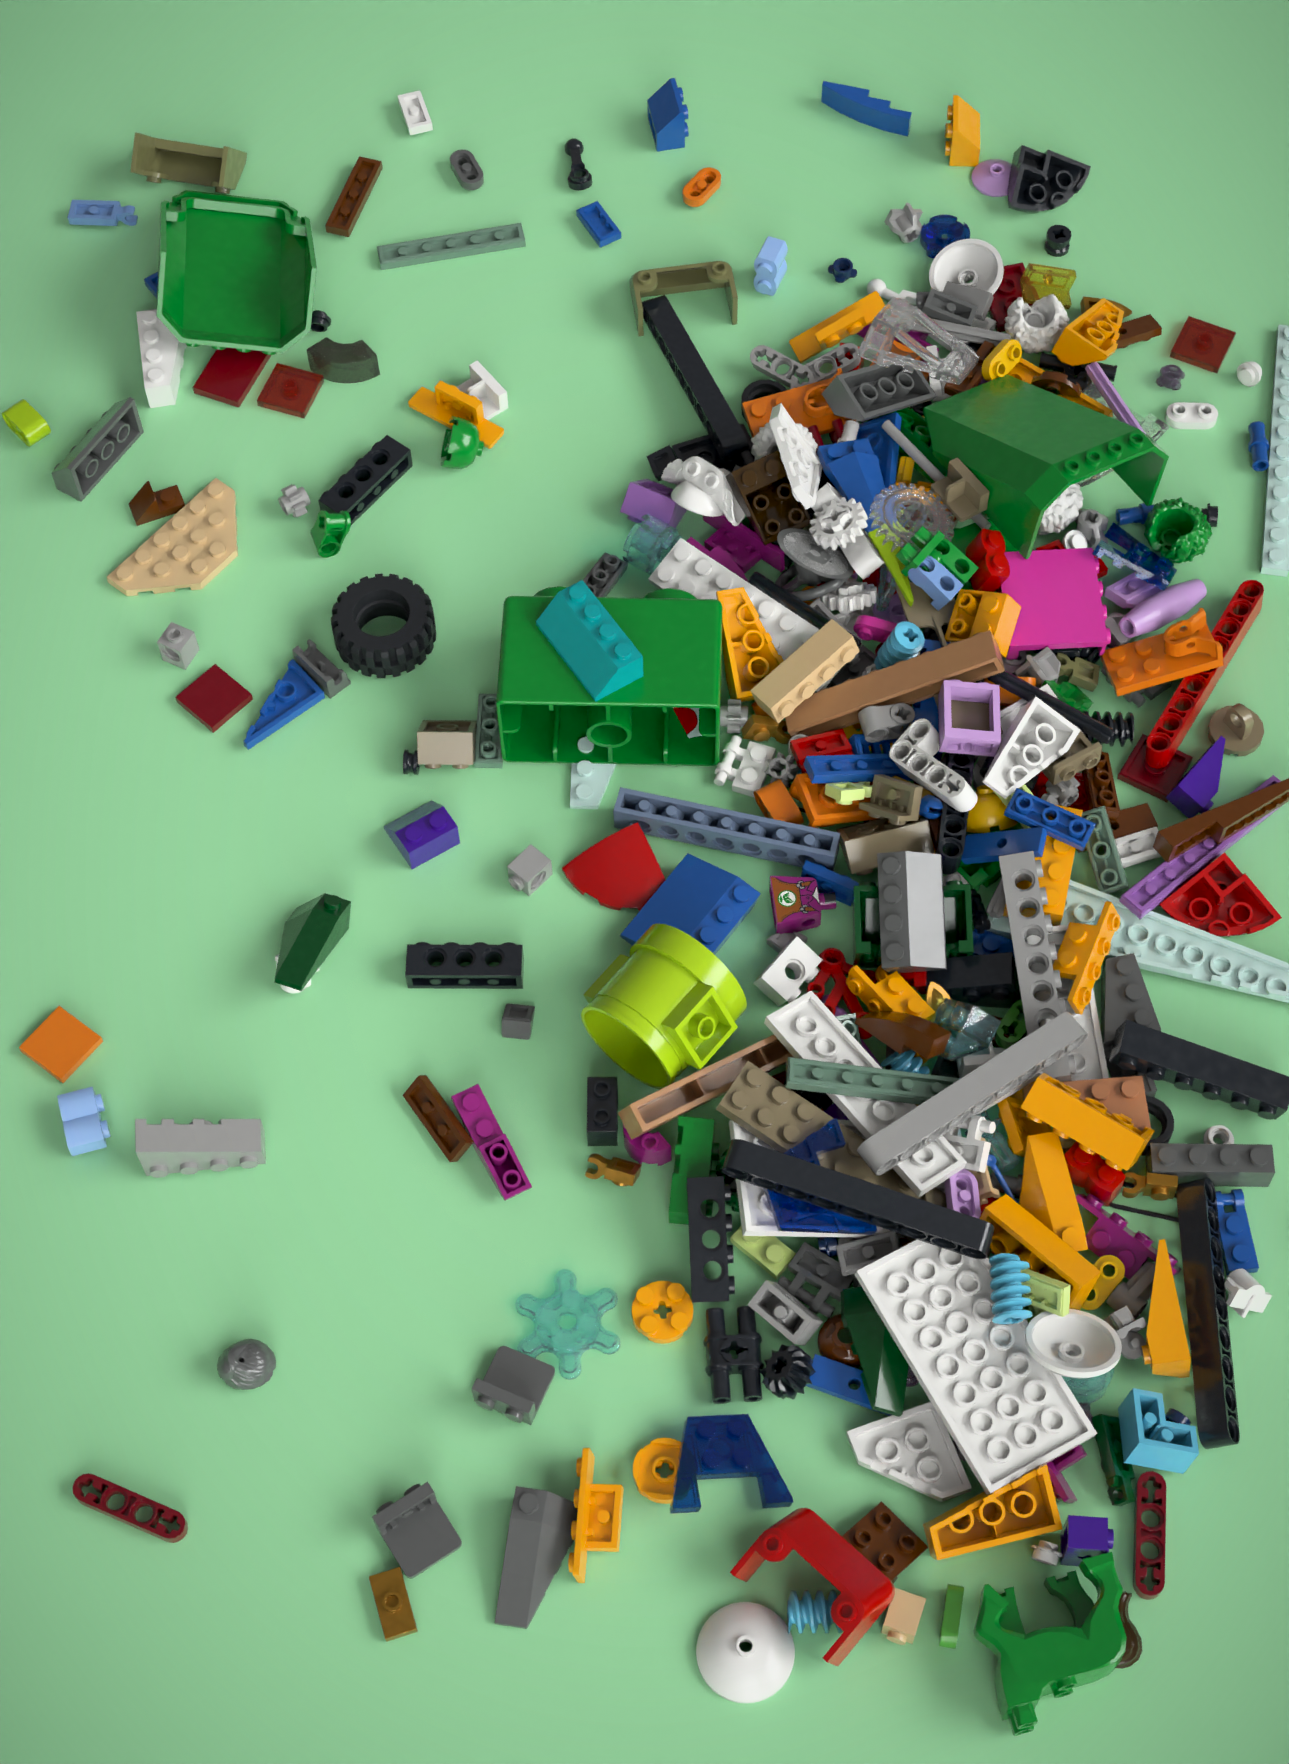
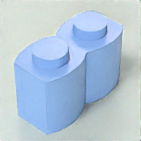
M768 236L754 261V269L757 273L754 278V287L757 292L774 296L787 271L785 257L788 253V247L784 240Z
M93 1087L57 1095L66 1142L71 1155L75 1156L106 1148V1138L111 1137L107 1120H101L100 1112L105 1111L102 1095H96Z

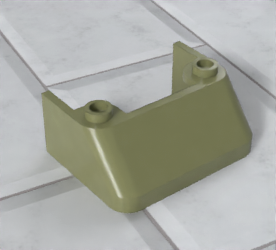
M135 132L131 173L147 176L146 181L161 183V179L216 187L215 192L230 194V190H235L246 164L247 153L226 146L216 148L158 139Z
M713 261L641 270L632 275L630 278V292L638 335L644 336L642 297L725 288L732 325H736L738 296L731 266L724 261Z

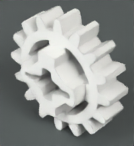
M842 497L838 503L834 499L831 500V505L829 506L823 504V511L814 513L817 519L810 520L812 527L809 531L816 544L821 545L825 550L831 546L833 551L836 550L838 545H841L844 549L846 548V543H855L854 537L863 536L861 529L868 526L866 523L868 516L860 502L856 503L854 498L847 502L845 497Z
M849 578L839 588L819 597V599L830 611L838 610L840 614H850V612L863 611L865 606L871 607L872 604L877 603V587H874V584L867 585V582H858L854 578Z

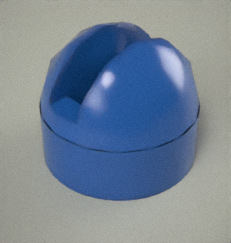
M926 795L921 799L919 814L928 819H936L942 815L943 803L937 797Z

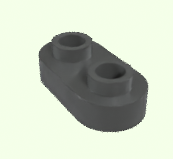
M468 150L453 152L450 156L451 169L460 185L466 190L479 189L484 183V176L474 155Z

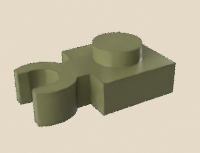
M1057 653L1056 657L1061 663L1059 676H1069V683L1093 692L1098 685L1100 666L1077 656L1070 660L1067 655Z

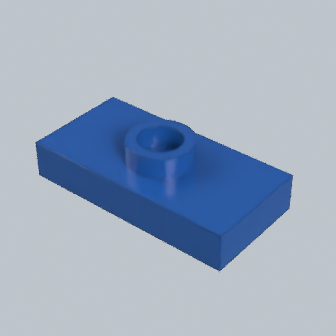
M598 201L576 210L578 219L600 248L621 239V231Z

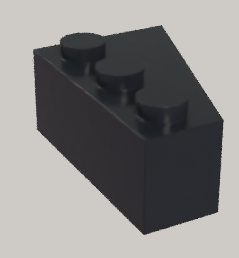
M1012 952L946 958L947 970L926 971V993L929 983L933 981L948 993L954 1005L1010 1009L1016 1001L1021 1000L1016 962Z

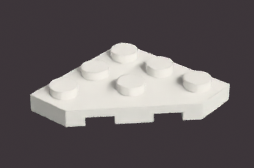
M782 403L772 408L769 424L792 488V494L797 502H801L805 509H808L816 503L822 465L806 438Z
M931 1402L903 1411L900 1417L891 1415L851 1429L846 1433L858 1465L939 1502L971 1492L972 1487L949 1432Z

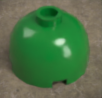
M451 416L449 423H453L451 430L446 429L441 458L446 456V460L441 462V466L451 469L467 468L474 462L476 456H481L484 441L479 440V431L473 423L460 417Z

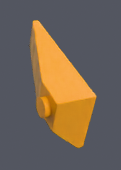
M1102 298L1065 327L1051 352L1061 362L1071 366L1106 360L1117 349L1118 344L1116 342L1120 335L1118 332L1122 325L1124 311L1105 298Z
M744 587L717 591L716 598L723 607L722 647L730 699H741V702L752 701L755 699L750 690L784 660L778 654L772 643L771 636L766 632L759 620V615Z
M1054 1132L1027 1136L1022 1171V1188L1019 1196L1020 1205L1075 1251L1088 1250L1082 1217L1059 1136Z
M1161 1239L1158 1243L1146 1345L1141 1346L1144 1364L1151 1365L1152 1374L1187 1378L1190 1376L1191 1357L1166 1240Z

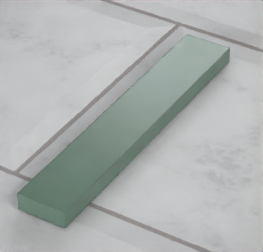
M516 223L377 246L381 270L526 247L522 224Z
M788 1057L786 1062L785 1088L920 1105L961 1078Z

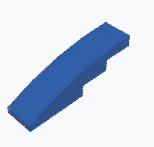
M823 81L822 103L860 123L908 137L912 112L890 108L891 101L869 97L870 90Z

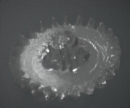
M899 483L898 486L891 484L888 488H883L880 494L874 497L873 503L870 506L871 513L869 519H874L871 528L880 527L876 532V537L882 534L886 535L882 545L890 541L893 542L891 552L895 551L899 546L903 547L907 542L919 551L920 548L910 538L922 526L933 535L940 530L945 535L944 538L951 542L955 523L951 520L953 515L951 512H947L948 507L946 504L940 503L942 499L939 496H933V491L929 490L926 492L923 486L920 485L919 488H916L913 483H910L908 487L905 483Z

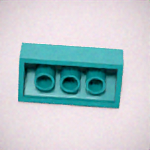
M583 580L558 592L537 619V627L595 702L644 676L643 656Z

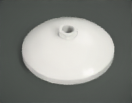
M979 239L955 241L943 248L934 258L929 270L930 286L932 289L943 292L947 281L981 289L993 295L1003 279V261L996 248L986 241Z
M1069 1309V1314L1064 1317L1045 1311L1035 1316L1029 1322L1026 1329L1025 1343L1032 1357L1046 1369L1062 1376L1091 1378L1102 1375L1113 1369L1121 1356L1122 1344L1117 1332L1101 1318L1084 1311Z
M738 1602L719 1609L705 1622L698 1636L696 1658L704 1681L716 1694L737 1703H755L773 1696L784 1686L792 1672L795 1648L791 1632L788 1634V1626L779 1615L757 1603ZM749 1642L752 1645V1649L749 1652H743L739 1647L740 1644Z

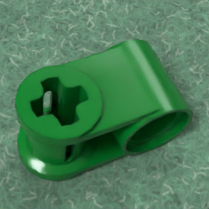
M326 510L319 511L317 520L310 532L319 556L328 558L340 551L341 545L351 527V518L348 511L342 510L339 513H328Z

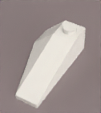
M1033 698L1020 709L1013 720L982 782L1006 799L1015 792L1016 788L1023 786L1066 753L1080 732V729L1039 698Z

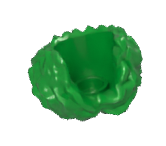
M1181 497L1176 500L1165 499L1163 502L1156 503L1151 512L1148 513L1144 524V536L1148 540L1149 545L1153 550L1160 552L1161 557L1169 564L1191 562L1195 556L1203 555L1205 547L1209 543L1208 539L1212 535L1207 515H1203L1198 507L1193 508L1192 505L1184 502Z

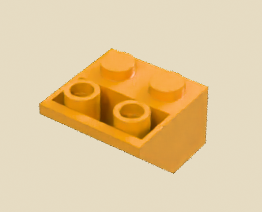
M953 95L952 105L947 107V120H950V123L945 125V138H949V141L945 142V156H949V166L976 167L979 163L980 113L961 97Z
M960 589L945 634L946 642H958L972 637L976 633L990 630L999 645L1001 657L1006 658L1021 606L1006 593Z

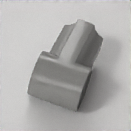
M1147 1261L1127 1283H1121L1113 1291L1106 1303L1115 1311L1127 1306L1134 1319H1136L1151 1299L1156 1264Z

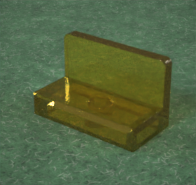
M1029 263L1020 279L1023 301L1034 304L1036 300L1054 294L1065 309H1070L1072 304L1069 291L1077 278L1075 270Z

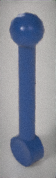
M989 1154L987 1166L991 1167L1005 1194L1020 1205L1019 1200L1015 1199L996 1165V1157L993 1154Z

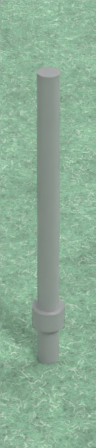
M890 420L882 424L885 432L935 482L945 478ZM981 513L969 518L981 529H989L991 527V523Z

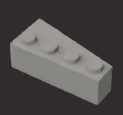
M135 1119L136 1154L146 1176L161 1178L171 1173L191 1175L200 1170L211 1169L212 1171L219 1172L225 1171L229 1167L254 1168L258 1164H266L265 1130L261 1119H221L218 1124H212V1122L204 1119H193L189 1124H176L174 1119H161V1124H146V1119Z

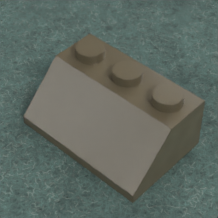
M922 816L918 818V821H906L905 825H894L888 822L889 818L885 817L836 829L840 833L841 848L851 874L866 875L873 872V868L878 867L877 853L899 851L935 853L928 820Z

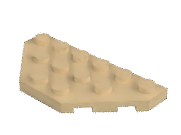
M215 478L107 576L108 583L126 596H137L138 592L153 591L154 594L175 592V589L188 587L191 590L203 589L238 556L235 491Z

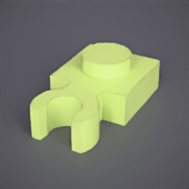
M870 782L827 783L825 795L836 799L835 802L838 804L850 805L854 800H864V797L871 798L873 785H870Z

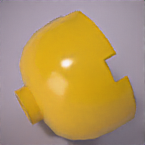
M987 785L977 787V792L975 793L978 799L975 806L968 812L966 832L987 833L990 832L992 827L999 826L1000 830H1004L1018 823L1004 816L1007 807Z

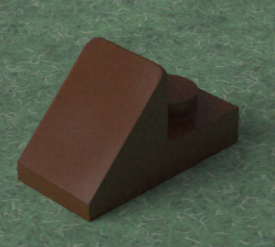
M149 481L143 485L129 503L137 526L176 514L185 506L177 485L153 492Z

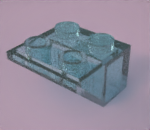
M946 998L944 1003L938 1007L933 1023L950 1031L951 1035L944 1053L937 1055V1057L953 1061L988 1048L1001 1021L974 1005Z

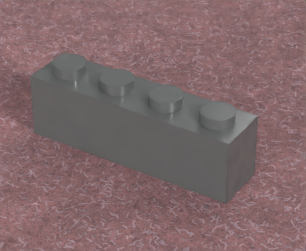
M1150 1143L1145 1156L1146 1175L1148 1172L1178 1176V1184L1209 1178L1214 1186L1268 1187L1275 1174L1272 1145Z

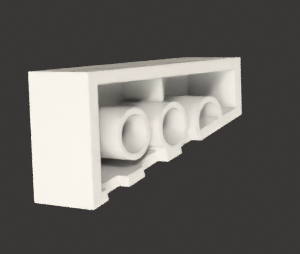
M156 309L138 311L136 314L144 387L150 408L175 405L180 384V371L183 368V356L187 345L180 343L156 316Z

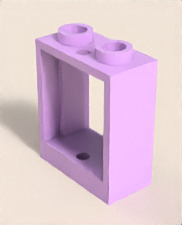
M956 679L944 680L938 695L939 752L995 757L1001 743L999 685L986 682H962ZM951 700L989 703L990 731L952 728Z

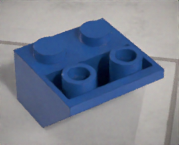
M670 78L647 100V116L657 152L684 148L685 137L689 136L687 122H685V119H688V108L686 104H682L684 101L682 87H677L675 78Z

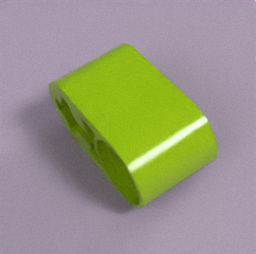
M24 399L1 413L7 426L29 447L51 433V429L45 419Z

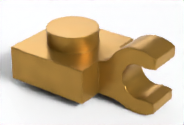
M752 714L741 729L743 739L758 742L768 741L770 737H773L781 744H788L792 738L790 734L784 733L788 731L786 721L777 723L770 716Z
M593 1153L589 1156L588 1162L595 1163L598 1169L588 1168L585 1176L590 1179H598L604 1175V1179L611 1180L618 1186H633L640 1176L642 1164L613 1157L610 1160Z
M1133 1172L1124 1173L1126 1177L1124 1182H1131L1135 1187L1124 1188L1122 1196L1134 1198L1143 1192L1142 1196H1150L1158 1201L1173 1199L1178 1187V1176L1148 1172L1146 1176L1137 1175Z

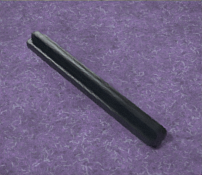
M754 572L749 578L748 582L819 630L830 621L829 618L759 572ZM850 633L854 637L858 648H860L861 640Z
M1006 670L987 678L989 681L1028 702L1035 697L1039 698L1081 731L1105 744H1108L1114 736L1115 730Z

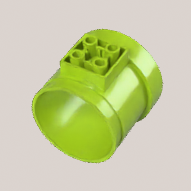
M659 923L651 925L630 948V957L620 954L583 994L589 1004L581 1011L582 1022L600 1049L629 1075L655 1089H662L673 1084L675 1078L680 1076L689 1065L701 1070L738 1028L735 1021L743 1014L747 1007L746 997L740 984L719 958L687 933L670 925Z

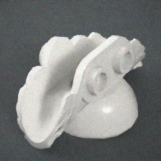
M698 456L690 457L684 462L681 459H676L670 462L663 470L661 479L677 485L671 493V498L681 507L696 514L709 517H717L724 514L733 526L739 525L745 518V513L738 504L726 479V476L730 474L728 470L724 468L719 469Z

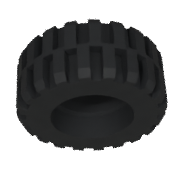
M381 573L375 574L373 578H368V576L360 578L359 583L355 584L353 582L347 587V592H341L337 597V602L333 605L331 626L336 649L339 651L341 659L348 663L349 667L354 671L358 672L361 670L362 675L371 677L374 674L377 675V678H386V675H393V677L401 676V672L406 671L408 673L415 669L416 664L421 665L426 660V654L429 655L434 648L436 625L431 600L424 593V589L420 585H413V581L406 577L399 579V575L389 574V576H383ZM381 616H395L406 621V624L399 631L386 636H373L361 630L369 621Z

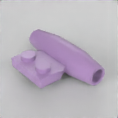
M1140 569L1106 587L1104 596L1123 609H1132L1119 622L1121 632L1126 637L1132 638L1156 631L1185 615L1206 596L1207 589L1205 584L1199 579H1192L1164 589L1159 579Z

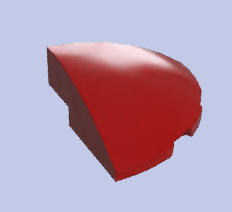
M638 822L594 844L562 868L568 881L582 895L587 893L597 899L600 905L618 911L623 907L637 908L640 911L665 881L656 857Z
M1225 852L1159 904L1174 920L1219 937L1252 934L1265 929L1282 918L1245 873H1241Z

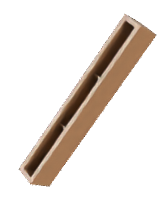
M990 630L980 632L967 639L951 642L942 648L924 652L906 661L896 662L894 665L881 670L871 671L869 674L856 679H849L842 684L821 689L808 699H805L789 716L785 717L788 732L792 737L797 734L812 736L843 729L860 723L858 713L866 707L897 703L911 705L931 698L934 694H939L944 680L956 679L962 682H976L1004 672L1005 669L999 645Z
M773 1034L628 1105L618 1112V1115L632 1140L726 1094L747 1061L768 1073L786 1064L788 1057H794Z

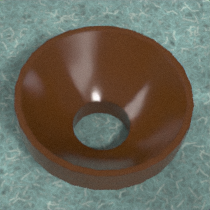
M841 1314L834 1315L823 1324L819 1331V1352L823 1357L853 1368H859L861 1366L858 1355H853L850 1346L853 1342L845 1344L838 1339V1332L844 1328Z

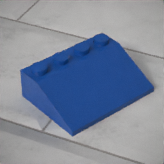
M687 853L620 934V937L633 946L651 925L666 924L687 933L715 955L753 909L761 893L738 876Z

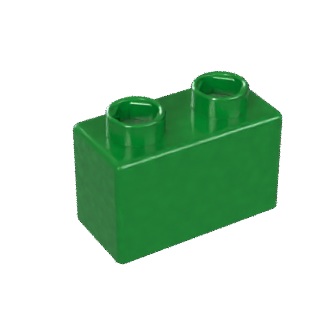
M548 587L538 591L534 596H508L503 604L496 710L503 760L507 762L579 763L580 761L587 760L593 764L715 766L719 763L723 607L719 600L697 599L686 591L672 588L657 589L647 593L643 598L596 597L643 656L644 676L595 702L536 625L537 619L557 593L567 587ZM672 707L699 708V733L702 736L689 738ZM583 737H587L594 744V749L589 753H583L578 749V741Z

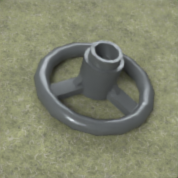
M794 562V565L780 574L775 583L801 601H809L836 590L847 582L849 578H827L815 574ZM822 581L826 582L820 586L808 590L793 592L802 584H808V586H815L820 584Z

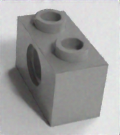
M766 1280L748 1303V1306L796 1345L805 1346L823 1322V1320L777 1282Z

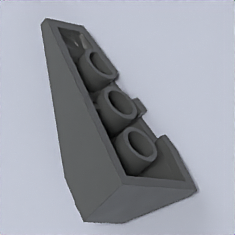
M516 1486L509 1522L495 1624L527 1629L545 1596L546 1590L554 1575L557 1574L569 1547L571 1548L574 1542L571 1538V1525L573 1520H577L578 1508L574 1507L573 1501L549 1491Z

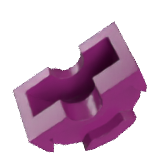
M623 1124L625 1149L639 1164L644 1162L662 1166L672 1161L671 1145L659 1131L655 1133L647 1132L631 1140Z

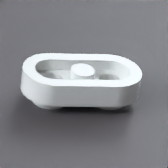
M1176 402L1168 406L1165 421L1170 427L1175 429L1206 430L1214 427L1216 424L1218 411L1209 403Z

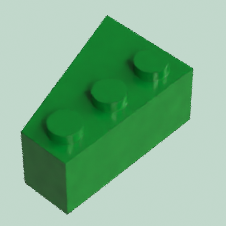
M678 1116L677 1144H675L676 1155L674 1172L672 1174L669 1223L688 1225L687 1178L716 1177L717 1171L711 1170L712 1160L718 1161L720 1143L714 1142L715 1119ZM707 1199L702 1202L701 1212L704 1216L712 1217L714 1200Z

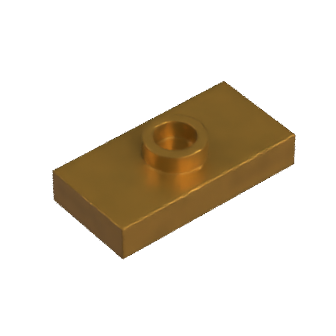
M397 1567L369 1576L386 1642L418 1632L401 1568Z

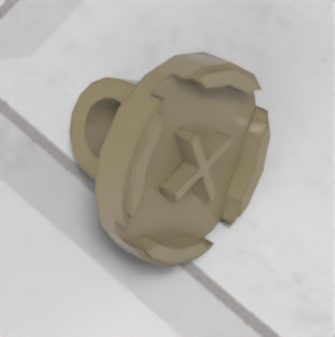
M1240 703L1217 710L1211 717L1208 726V737L1212 744L1220 736L1226 739L1223 753L1226 755L1238 754L1237 756H1246L1253 753L1260 746L1264 735L1263 722L1259 716Z

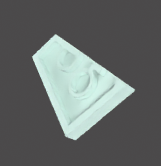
M583 737L578 741V749L583 753H589L594 749V744L587 737ZM587 760L572 763L570 809H598L617 764H593Z

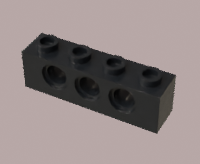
M386 435L380 442H376L363 458L358 459L354 467L346 474H343L329 491H325L318 500L320 511L326 510L328 513H339L342 510H346L350 515L352 525L413 466L411 450Z
M426 942L407 944L405 977L408 988L523 989V945L511 942L501 945H488L483 942H477L472 945H459L455 942H448L444 945H431ZM434 962H442L439 966H431ZM463 962L471 963L468 966H460ZM491 962H499V963H500V964L497 965V966H489V965H488V964H490Z
M724 1176L687 1178L692 1303L729 1301V1295L735 1294L734 1276H728V1263H734L733 1245H727L726 1232H732V1215L725 1212V1201H731L730 1183H724ZM711 1199L718 1204V1212L714 1217H706L702 1214L701 1204L703 1201ZM708 1230L716 1231L720 1237V1242L715 1248H707L702 1242V1236ZM709 1261H715L721 1267L720 1276L713 1280L708 1279L703 1272L705 1264Z

